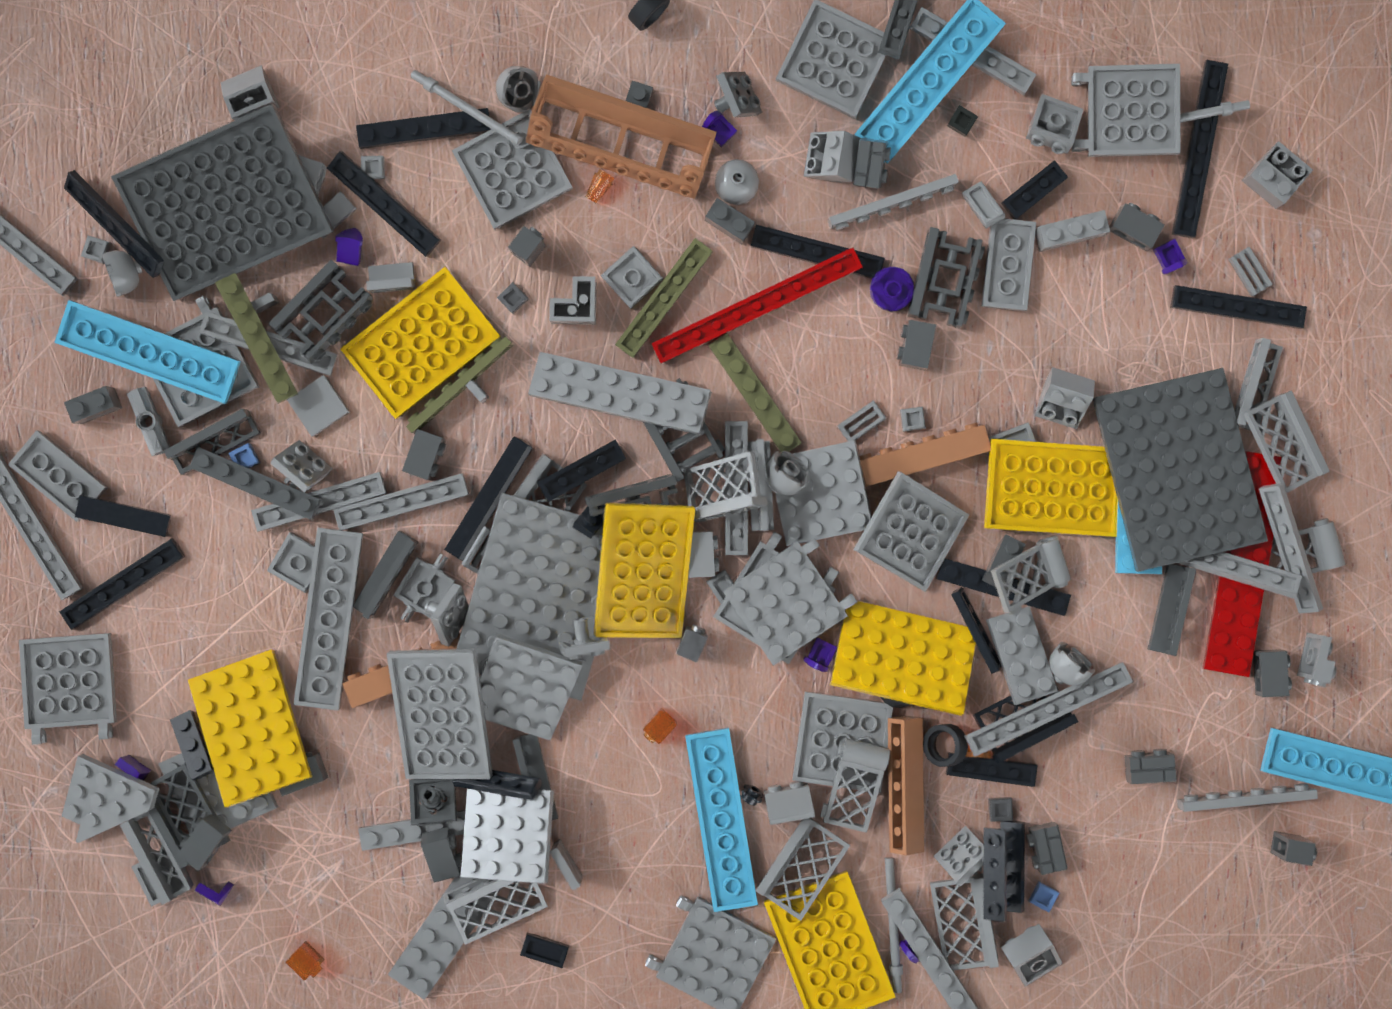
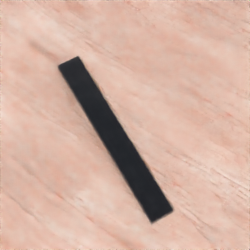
M1212 60L1204 62L1195 111L1220 106L1228 63ZM1219 115L1193 120L1172 235L1196 238Z

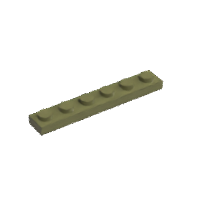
M695 238L615 346L631 358H634L713 251Z
M236 273L216 281L215 284L276 402L279 404L298 395Z
M726 333L709 344V348L781 453L783 451L789 452L800 445L802 442L730 336Z
M506 336L503 339L501 337L496 339L491 344L492 349L488 353H481L474 360L475 364L470 369L466 367L458 374L459 379L453 384L449 382L441 390L442 394L437 399L435 397L431 398L424 405L426 407L425 410L420 414L416 412L408 419L409 424L406 426L408 430L415 434L417 429L421 430L467 388L465 385L469 381H475L514 346Z

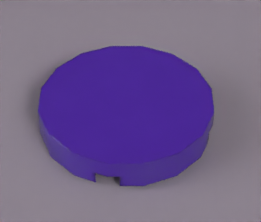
M898 267L883 268L875 274L871 281L870 295L873 302L879 308L886 311H898L906 307L912 300L914 282L910 274L904 269Z

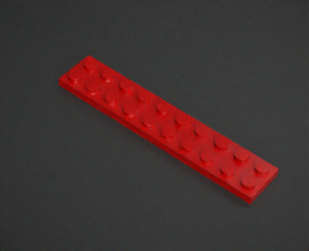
M1245 451L1268 541L1224 552L1269 566L1274 535L1259 489L1262 486L1276 484L1263 455L1261 453ZM1274 456L1275 463L1280 466L1282 457ZM1218 576L1203 669L1244 677L1250 676L1264 589Z

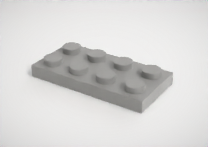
M1002 219L990 226L981 307L1027 311L1036 222Z
M38 430L35 431L8 464L76 522L81 520L75 517L79 495L99 499L108 488Z
M1030 607L1022 608V610L1014 615L1006 613L987 619L986 622L1014 705L1058 692Z

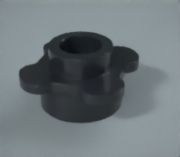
M746 784L743 786L741 798L746 803L755 806L757 803L762 802L763 794L759 788Z

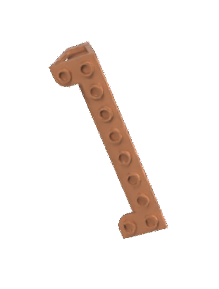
M546 74L530 115L526 143L639 180L643 183L660 187L664 190L681 194L684 197L695 199L717 132ZM544 103H550L578 113L571 139L551 133V120L541 114ZM585 116L621 128L613 153L576 141ZM627 130L663 142L656 167L619 155ZM670 144L702 155L700 167L685 165L682 167L680 175L661 170Z

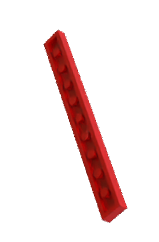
M852 247L651 344L662 364L863 267Z

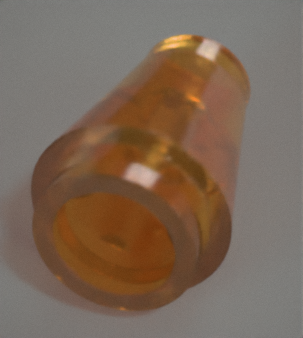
M599 169L597 173H594L585 197L597 204L598 200L613 185L614 177Z

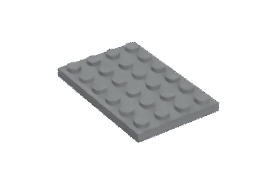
M476 650L389 651L387 653L406 779H491L493 776Z

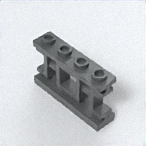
M930 227L927 231L907 316L925 320L927 319L928 311L933 310L949 314L946 325L960 328L968 320L969 311H966L968 302L971 303L974 290L971 287L973 281H976L979 275V268L976 266L978 259H982L984 254L983 240L969 237L966 241V246L961 247L945 243L947 232ZM940 239L938 248L949 251L947 261L936 259L933 267H930L936 241ZM971 247H974L966 276L967 266L955 264L957 254L969 255ZM939 267L959 271L955 291L935 286ZM929 282L927 291L938 293L937 303L935 305L926 302L923 306V311H921L920 308L926 283ZM961 290H963L957 318L954 319L956 309L945 307L947 296L958 298Z
M332 259L269 322L270 327L284 340L293 332L306 343L299 352L311 364L314 361L318 362L326 353L325 350L340 340V334L346 328H352L357 321L356 318L361 313H366L372 306L371 302L373 299L371 294L362 287L353 295L340 283L346 277V274ZM330 282L339 290L332 298L322 291ZM345 297L355 304L347 313L338 305ZM324 300L337 313L322 327L309 314ZM299 314L308 321L301 330L291 323ZM315 328L324 336L316 345L307 338Z
M668 474L585 497V500L589 507L590 515L601 514L604 523L605 507L597 508V506L625 499V501L618 502V504H638L644 502V504L652 505L649 495L640 496V494L665 487L667 489L659 491L662 503L656 505H670L667 495L678 493L675 487L677 482L675 475ZM603 535L596 536L599 550L602 549Z

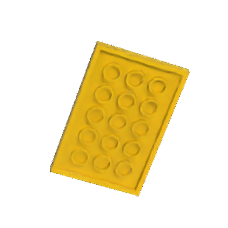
M444 267L340 348V350L391 415L398 419L491 346L501 336L449 270Z
M990 439L991 451H989L984 528L1117 537L1118 499L1105 447Z
M606 503L593 634L595 637L682 638L695 507Z
M857 601V603L845 609L848 616L842 622L830 685L959 716L964 714L976 644L967 626Z
M274 650L265 651L188 679L224 807H231L312 777Z
M847 870L829 877L801 921L770 899L764 901L804 1009H866L896 998ZM816 882L805 885V893L814 892L817 888ZM801 887L789 891V896L802 894ZM786 893L776 896L778 899L787 897ZM806 896V901H807V902H808V900L810 899L811 896ZM803 897L790 899L792 909L800 914L805 906ZM787 900L782 901L783 903H785L786 905H788V901H787Z

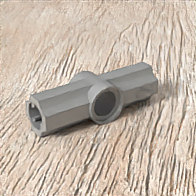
M147 387L134 389L127 393V396L136 416V425L142 431L151 456L163 454L164 450L170 448V444L162 427V418L156 412ZM148 416H151L153 419L150 427H147L145 424Z

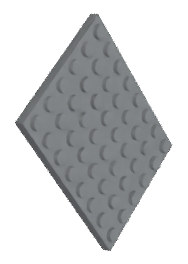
M501 493L456 648L476 650L479 674L483 670L497 634L561 655L563 654L560 652L559 642L576 640L574 619L587 618L589 637L594 636L601 550L597 547L598 541H596V536L603 535L604 524L590 539L572 528L574 521L580 516L579 514ZM591 653L582 654V658L576 659L582 661L583 666L569 698L582 700L594 656H591Z

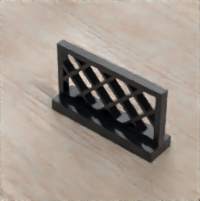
M1010 695L973 714V717L981 729L987 726L984 725L980 717L985 713L995 715L994 722H996L999 717H1006V715L1000 714L1003 704L1013 705V713L1017 712L1018 707L1024 709L1027 706L1022 704L1014 705ZM1037 698L1033 699L1032 704L1036 703ZM998 707L997 712L991 711ZM1069 712L1030 732L1024 733L1020 737L1014 738L1010 742H1005L999 748L991 749L992 757L996 764L1003 762L1079 721L1075 714L1072 715Z

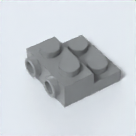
M1042 94L1039 98L1034 117L1031 120L1026 139L1031 140V144L1040 147L1045 145L1050 147L1056 154H1068L1074 144L1084 109Z
M1307 633L1297 676L1304 677V682L1326 687L1327 683L1331 684V680L1336 675V662L1327 660L1333 648L1331 637Z

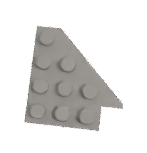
M81 754L77 757L62 817L80 825L76 842L80 843L152 810L155 806L159 788L85 754Z

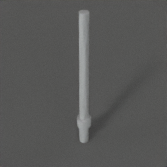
M416 70L411 73V78L422 84L423 88L430 93L438 94L514 144L519 145L521 143L522 137L438 85V81L432 77L427 78Z
M1249 100L1236 103L1229 101L1221 103L1220 106L1181 113L1180 123L1217 115H1232L1233 112L1250 109Z
M893 857L885 858L887 895L896 890ZM888 913L891 950L889 970L890 975H892L894 993H902L901 975H903V965L900 964L898 927Z

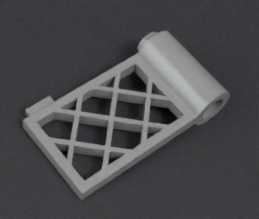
M1328 518L1314 521V526L1298 530L1300 535L1308 534L1310 542L1304 550L1306 555L1308 554L1315 558L1317 567L1311 568L1312 573L1346 565L1333 521H1328ZM1273 537L1271 552L1281 557L1279 553L1273 550L1276 545L1275 538ZM1280 560L1276 568L1281 569L1283 565L1282 560Z
M1057 536L1039 540L1034 547L991 570L1004 613H1009L1010 615H1014L1022 610L1021 605L1054 586L1055 588L1064 587L1071 580ZM1034 553L1038 557L1037 565L1031 563ZM1019 562L1024 564L1021 574L1016 572ZM1029 568L1035 570L1032 580L1027 578ZM1003 571L1008 572L1006 583L1002 581L1000 575ZM1040 574H1043L1046 582L1042 586L1038 584ZM1014 576L1020 579L1017 589L1011 587ZM1025 582L1031 585L1027 595L1022 593ZM1010 591L1015 593L1013 603L1011 604L1008 599Z
M846 738L844 742L839 743L837 755H841L828 804L823 803L820 817H824L823 821L825 823L867 833L883 774L888 765L890 749ZM844 766L853 768L856 775L846 780L842 775ZM869 772L878 774L876 781L869 785L866 784L862 777ZM860 778L864 788L854 793L849 783ZM846 786L851 795L840 800L836 795L837 790ZM868 791L871 799L868 803L861 805L857 796ZM854 799L859 808L848 813L843 804ZM839 806L845 814L839 819L830 817L831 811ZM862 812L865 816L864 824L854 823L851 817Z

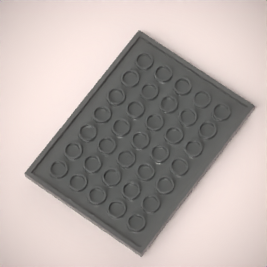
M270 104L111 176L140 236L164 259L160 275L173 301L210 286L231 274L242 272L334 231L275 104Z
M1223 368L1102 395L1092 399L1136 572L1268 541Z

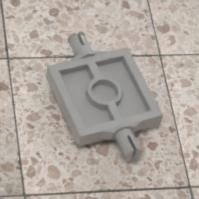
M440 553L434 564L427 563L418 557L415 559L393 595L407 606L405 612L400 617L402 620L409 623L414 612L422 613L429 618L431 617V615L425 614L426 612L424 611L427 602L433 601L440 604L452 584L456 581L442 570L448 557Z

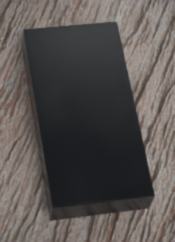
M527 932L520 956L563 968L570 945Z

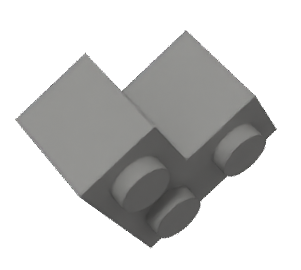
M573 276L572 299L550 298L549 321L551 324L596 325V277Z

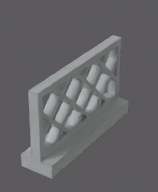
M1292 390L1271 398V400L1243 413L1276 484L1283 483L1286 493L1318 476L1330 472ZM1272 404L1275 405L1278 416L1270 414ZM1258 413L1263 416L1261 425L1256 423L1253 414ZM1268 419L1276 421L1274 431L1266 428ZM1281 425H1284L1288 433L1287 437L1279 434ZM1265 433L1273 436L1271 445L1266 444L1264 440ZM1278 439L1286 442L1284 451L1276 448ZM1291 445L1294 446L1297 452L1296 457L1289 454ZM1275 453L1282 456L1280 466L1273 459ZM1288 459L1295 462L1293 471L1286 469ZM1301 465H1303L1307 473L1306 477L1299 475ZM1284 473L1292 476L1290 485L1287 487L1283 480Z
M757 439L754 442H748V452L755 451L761 496H766L767 506L751 509V530H774L772 490L769 488L765 474V466L770 459V441ZM749 482V490L752 493V486Z
M749 451L685 470L684 478L688 506L695 507L694 522H703L767 506L766 496H761L755 451ZM748 458L749 467L745 472L741 465L744 459ZM728 463L733 467L729 476L724 473ZM711 468L716 471L713 480L707 477ZM737 472L743 476L739 485L733 481ZM692 473L700 476L696 485L693 483ZM720 477L726 480L723 489L717 486ZM704 481L710 485L706 494L700 490ZM747 481L752 486V493L749 494L744 490ZM731 485L736 489L732 498L727 495ZM714 490L719 493L716 502L710 499ZM697 495L703 498L699 507H696L695 502Z
M542 454L513 496L528 500L532 495L533 502H546V498L535 500L534 491L539 487L537 482L547 477V472L552 466L558 470L563 467ZM580 484L581 486L576 493L567 495L564 493V495L553 500L564 498L566 505L564 510L569 512L587 484ZM572 497V499L568 503L567 498Z
M812 818L802 819L757 887L756 892L762 896L764 895L801 921L843 858L850 844ZM813 827L822 831L824 841L811 843L809 833ZM825 834L828 835V836H829L830 838H832V839L826 840ZM807 838L808 844L802 845L805 839ZM836 841L844 846L839 854L829 856L827 843ZM825 844L827 857L814 859L812 846ZM809 847L811 860L798 862V850ZM795 856L796 863H790ZM836 858L833 864L831 865L830 859ZM828 859L829 870L827 873L817 875L815 862ZM812 863L815 875L802 878L799 865ZM797 865L799 878L786 881L784 872L786 868ZM783 876V881L778 882L780 877ZM824 877L819 884L818 878ZM815 878L816 890L805 893L803 881ZM800 881L802 894L789 896L787 884ZM784 884L787 897L778 899L770 893L775 886ZM806 896H811L810 899H809L808 902H807V901H806ZM803 897L805 906L800 914L792 909L790 899ZM787 900V901H788V905H786V904L783 903L782 901Z
M983 873L971 876L965 882L971 883L972 892L967 898L957 891L959 885L954 879L930 882L942 954L947 961L952 950L963 957L959 963L950 964L952 969L960 970L990 966V968L999 967L992 920L983 919ZM945 886L952 892L944 901L937 895L936 887ZM954 893L964 900L958 910L948 904ZM967 903L976 910L971 920L961 913ZM945 906L955 913L949 923L940 915ZM957 916L968 922L962 932L951 925ZM971 925L978 929L980 933L975 942L965 935ZM948 928L959 935L953 944L944 938ZM961 938L972 944L966 954L955 947ZM976 947L983 952L984 960L974 961L969 957V954Z
M476 879L443 894L446 907L451 913L466 945L548 907L538 883H530L528 889L518 886V881ZM507 887L511 891L508 897L504 898L497 895L499 889ZM515 890L526 893L522 903L511 900ZM530 895L540 899V903L530 906L526 904ZM479 898H491L487 908L476 905ZM494 900L505 903L501 912L491 909ZM509 904L519 907L516 914H505ZM462 906L470 908L466 917L457 915L455 909ZM474 909L484 912L481 921L470 919ZM488 914L499 917L497 922L492 925L486 924L485 920ZM468 923L478 926L475 933L466 935L464 930Z

